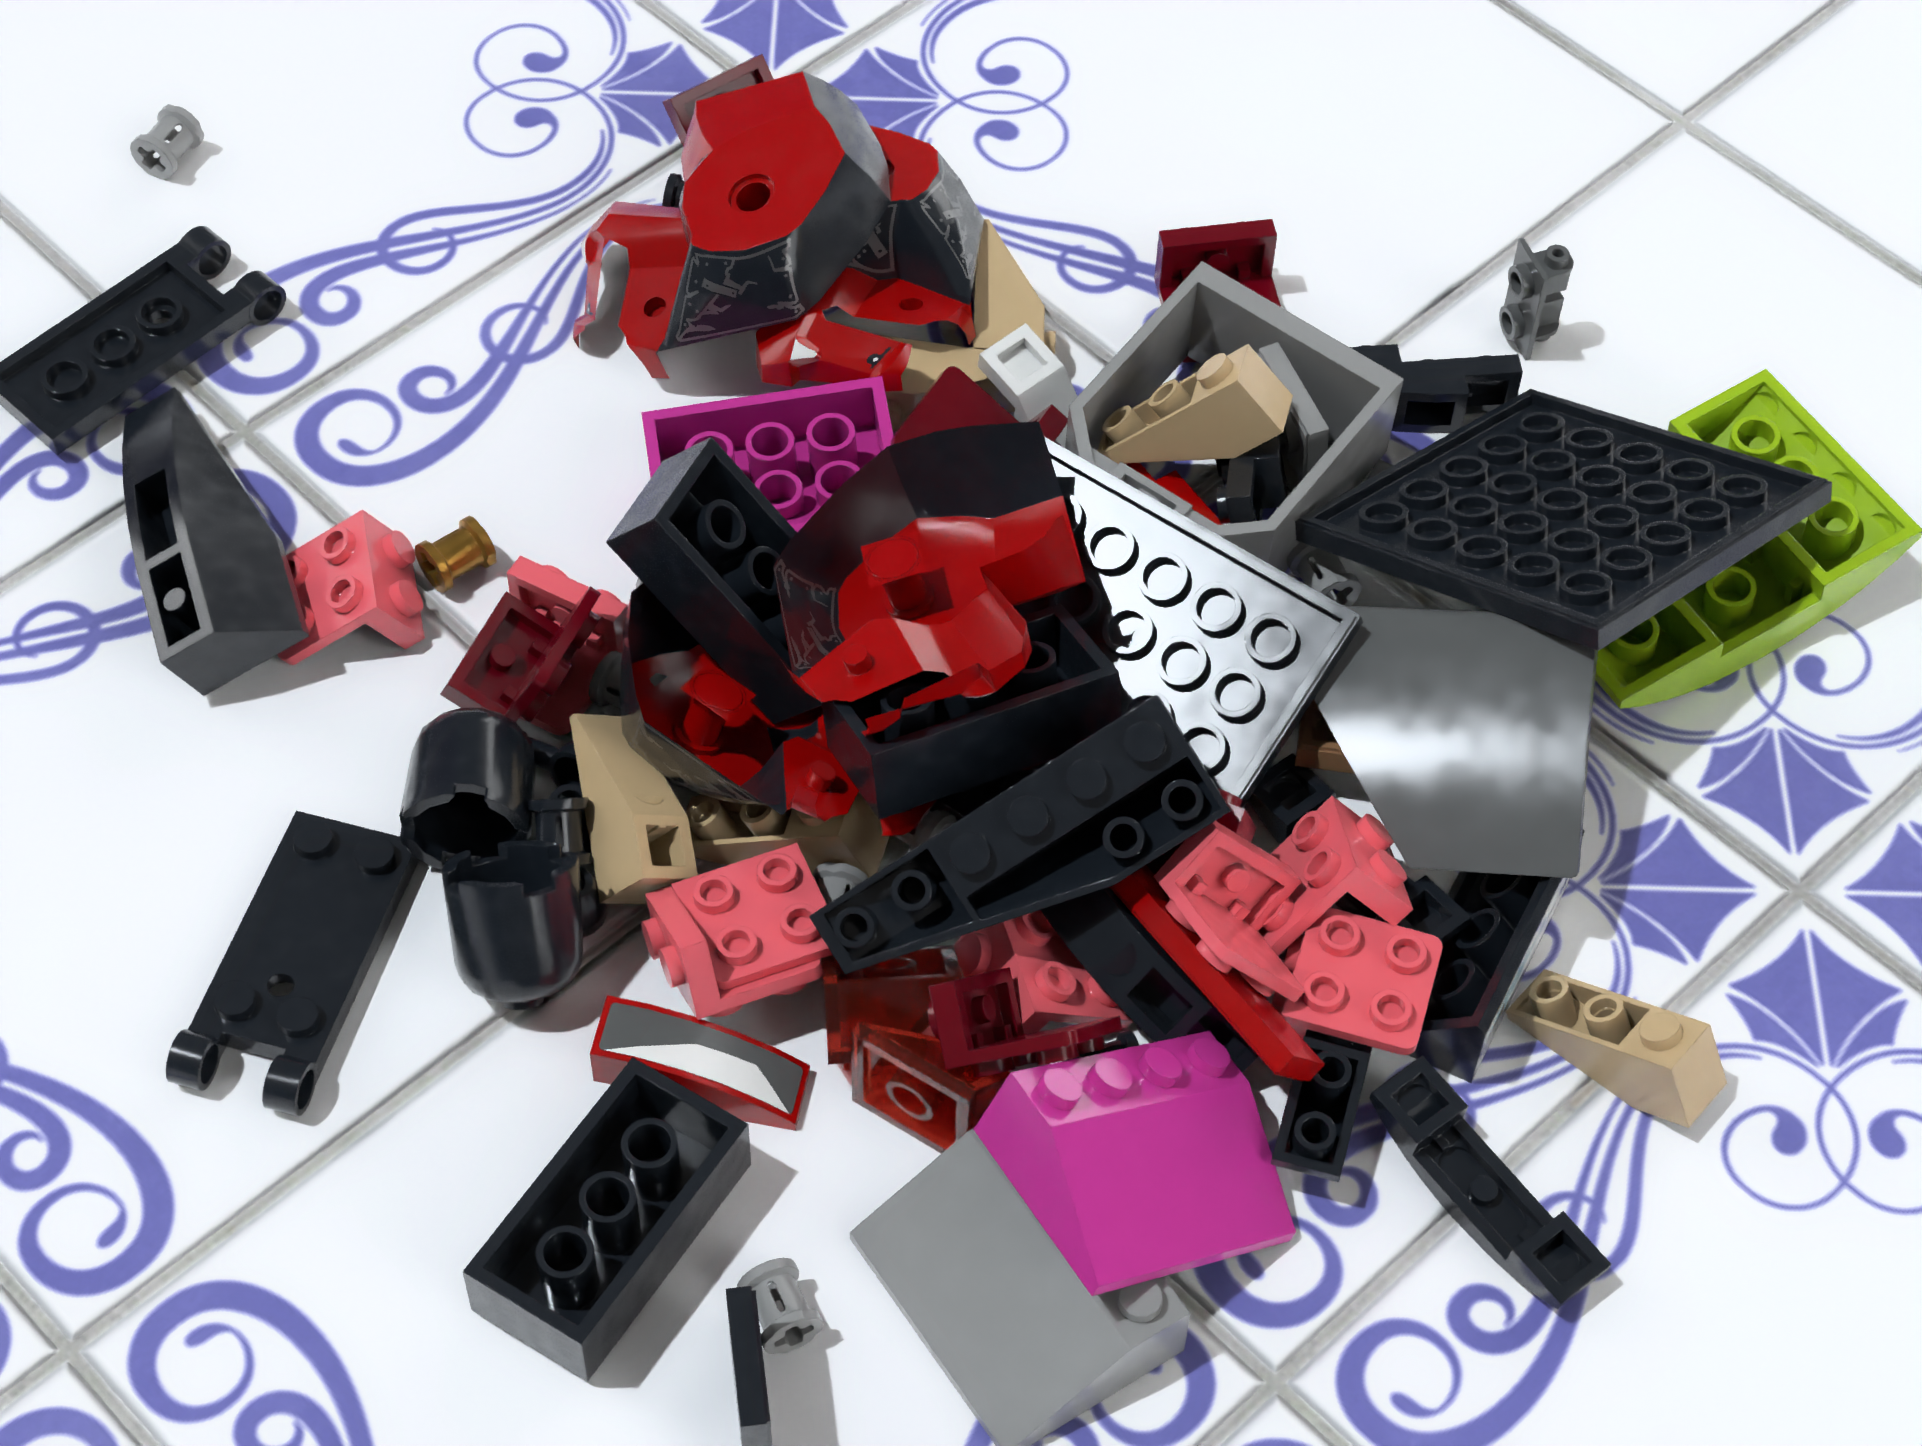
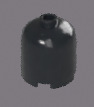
M458 708L440 714L422 728L411 753L399 814L401 843L414 857L434 868L443 869L446 860L460 852L471 850V860L475 861L481 858L498 856L499 842L529 839L532 833L533 812L528 810V800H534L536 765L532 741L515 721L501 713L483 708Z
M537 840L499 842L498 856L481 858L475 861L471 860V850L460 852L447 860L442 869L453 957L459 977L472 993L495 1002H503L504 1007L507 1009L528 1010L540 1006L544 1002V998L554 995L573 981L582 963L583 928L579 856L573 853L563 858L561 844Z

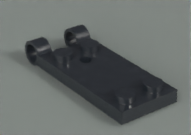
M194 227L177 244L0 362V405L54 453L59 455L250 322L254 325L262 326L273 321L285 305L286 292L264 272L256 270L244 275L232 289L222 294L207 280L215 278L226 268L231 257V247L209 227ZM159 318H170L167 322L153 324Z
M296 810L188 1030H181L170 1047L166 1062V1079L168 1082L201 1091L206 1090L215 1077L225 1048L230 1047L274 1059L269 1067L263 1086L262 1102L265 1108L295 1116H301L306 1111L319 1076L419 862V859L414 857L401 843L400 836ZM290 982L294 984L293 990L285 996H274L269 992L270 988L279 983Z

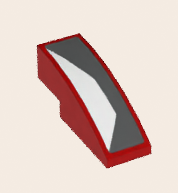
M607 995L590 1051L593 1081L612 1084L633 1057L744 1122L796 1131L810 1076L809 1064L738 1031L703 1019L697 1020L695 1016L648 1003Z

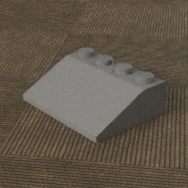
M972 1128L850 1231V1240L995 1446H1030L1183 1352L1191 1313L1164 1277L1091 1296L975 1133L974 1128Z

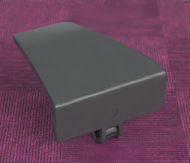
M1343 605L1359 614L1363 624L1314 700L1407 866L1414 869L1558 878L1576 877L1580 870L1588 754L1598 651L1491 611Z

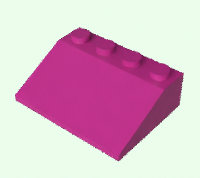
M882 376L641 412L650 478L664 460L712 437L796 532L808 522L844 482L887 446H890L891 440L894 437Z
M1210 1031L1011 1072L973 1129L1091 1296L1289 1242L1296 1233L1276 1166L1271 1164V1150L1250 1083L1230 1058L1227 1049L1216 1040Z

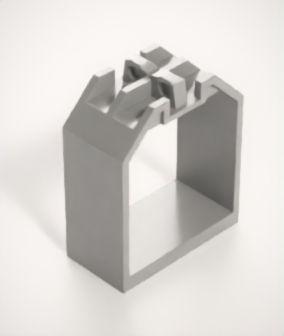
M1201 261L1069 405L1065 449L1285 572L1289 568L1286 563L1287 556L1300 543L1296 541L1295 521L1359 485L1375 466L1378 459H1381L1387 452L1404 379ZM1276 342L1280 344L1328 425V440L1333 442L1330 448L1268 520L1217 525L1192 509L1193 505L1122 462L1118 464L1097 451L1103 435L1102 426L1106 419L1123 406L1129 405L1133 408L1149 399L1187 356L1203 365L1207 360L1219 353H1224L1227 356L1247 344L1256 353H1259V348Z

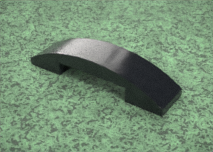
M1293 753L1268 769L1248 800L1279 845L1292 834L1296 823L1306 813L1316 811L1331 796H1336V792L1310 768L1295 766L1296 756ZM1424 875L1416 882L1407 876L1403 883L1413 910L1397 924L1398 926L1434 935L1444 944L1471 924L1472 917L1427 875ZM1348 892L1335 903L1343 911L1387 922Z
M1423 1055L1371 1092L1369 1099L1378 1116L1406 1160L1434 1197L1498 1265L1540 1299L1559 1309L1610 1268L1612 1264L1569 1216L1562 1211L1553 1218L1465 1121L1463 1117L1469 1106Z

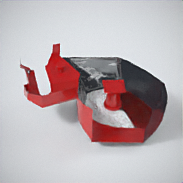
M802 71L696 101L681 155L684 186L680 195L679 208L615 201L592 225L581 243L582 255L588 265L585 313L575 320L573 328V340L578 348L579 334L585 330V325L595 320L602 252L609 240L628 249L630 265L618 326L626 336L627 345L642 362L652 378L670 379L657 354L659 351L797 320L814 306L865 245L891 202L888 165L881 145L857 104L841 90L818 77Z
M870 126L881 145L888 165L891 202L865 245L814 306L797 320L758 329L756 332V362L762 382L792 387L800 380L838 383L882 376L885 391H903L901 375L908 364L912 344L895 341L826 320L822 310L838 306L853 317L913 325L947 320L958 324L965 332L968 344H971L976 336L972 319L971 294L985 220L961 179L930 143L896 131Z
M1039 421L972 425L940 430L887 446L835 491L788 542L773 566L792 672L790 670L788 672L793 683H797L812 697L820 702L831 700L852 702L921 671L944 672L949 676L904 698L900 709L865 719L868 729L862 731L864 736L885 730L900 719L904 709L958 694L967 698H978L999 690L1025 668L1032 652L1027 622L1013 606L1059 593L1086 582L1063 495Z
M644 583L634 589L630 595L624 625L620 673L622 733L629 746L664 777L700 795L744 805H768L781 815L788 809L793 808L822 821H827L833 816L847 814L859 790L827 746L822 705L773 724L751 700L756 694L731 678ZM656 673L667 676L656 686L649 680ZM937 800L917 806L910 811L881 819L882 836L905 835L918 826Z

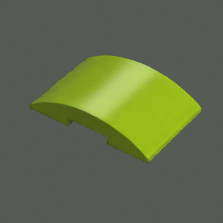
M1767 369L1669 421L1668 431L1828 479V481L1832 482L1831 502L1599 650L1595 681L1620 709L1654 704L1687 694L1714 683L1763 658L1793 640L1850 600L1897 561L1922 536V528Z

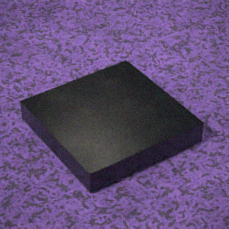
M751 1286L727 1288L725 1290L741 1446H772L771 1420L756 1290L752 1291Z

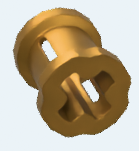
M470 515L459 521L458 529L433 543L424 540L415 545L414 549L416 559L425 577L441 593L453 588V580L479 565L488 568L497 563L496 550L489 535L479 522Z

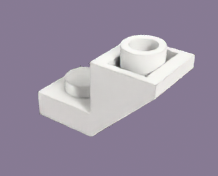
M1026 323L979 354L977 366L1015 407L1014 418L1020 423L1029 422L1051 404L1068 418L1069 405L1076 399L1077 394L1066 368ZM1067 425L1056 439L1063 448H1065Z

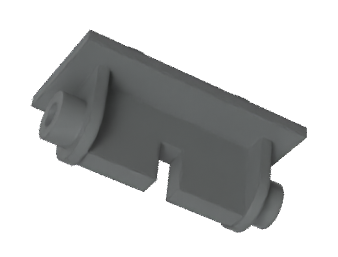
M1522 238L1518 240L1513 266L1508 270L1509 285L1504 306L1499 311V321L1505 337L1508 340H1513L1523 358L1529 360L1531 359L1534 342L1546 341L1556 334L1558 330L1559 318L1564 302L1561 291L1567 290L1574 260L1569 250L1565 246L1558 244L1549 246L1547 250L1533 253L1525 239Z

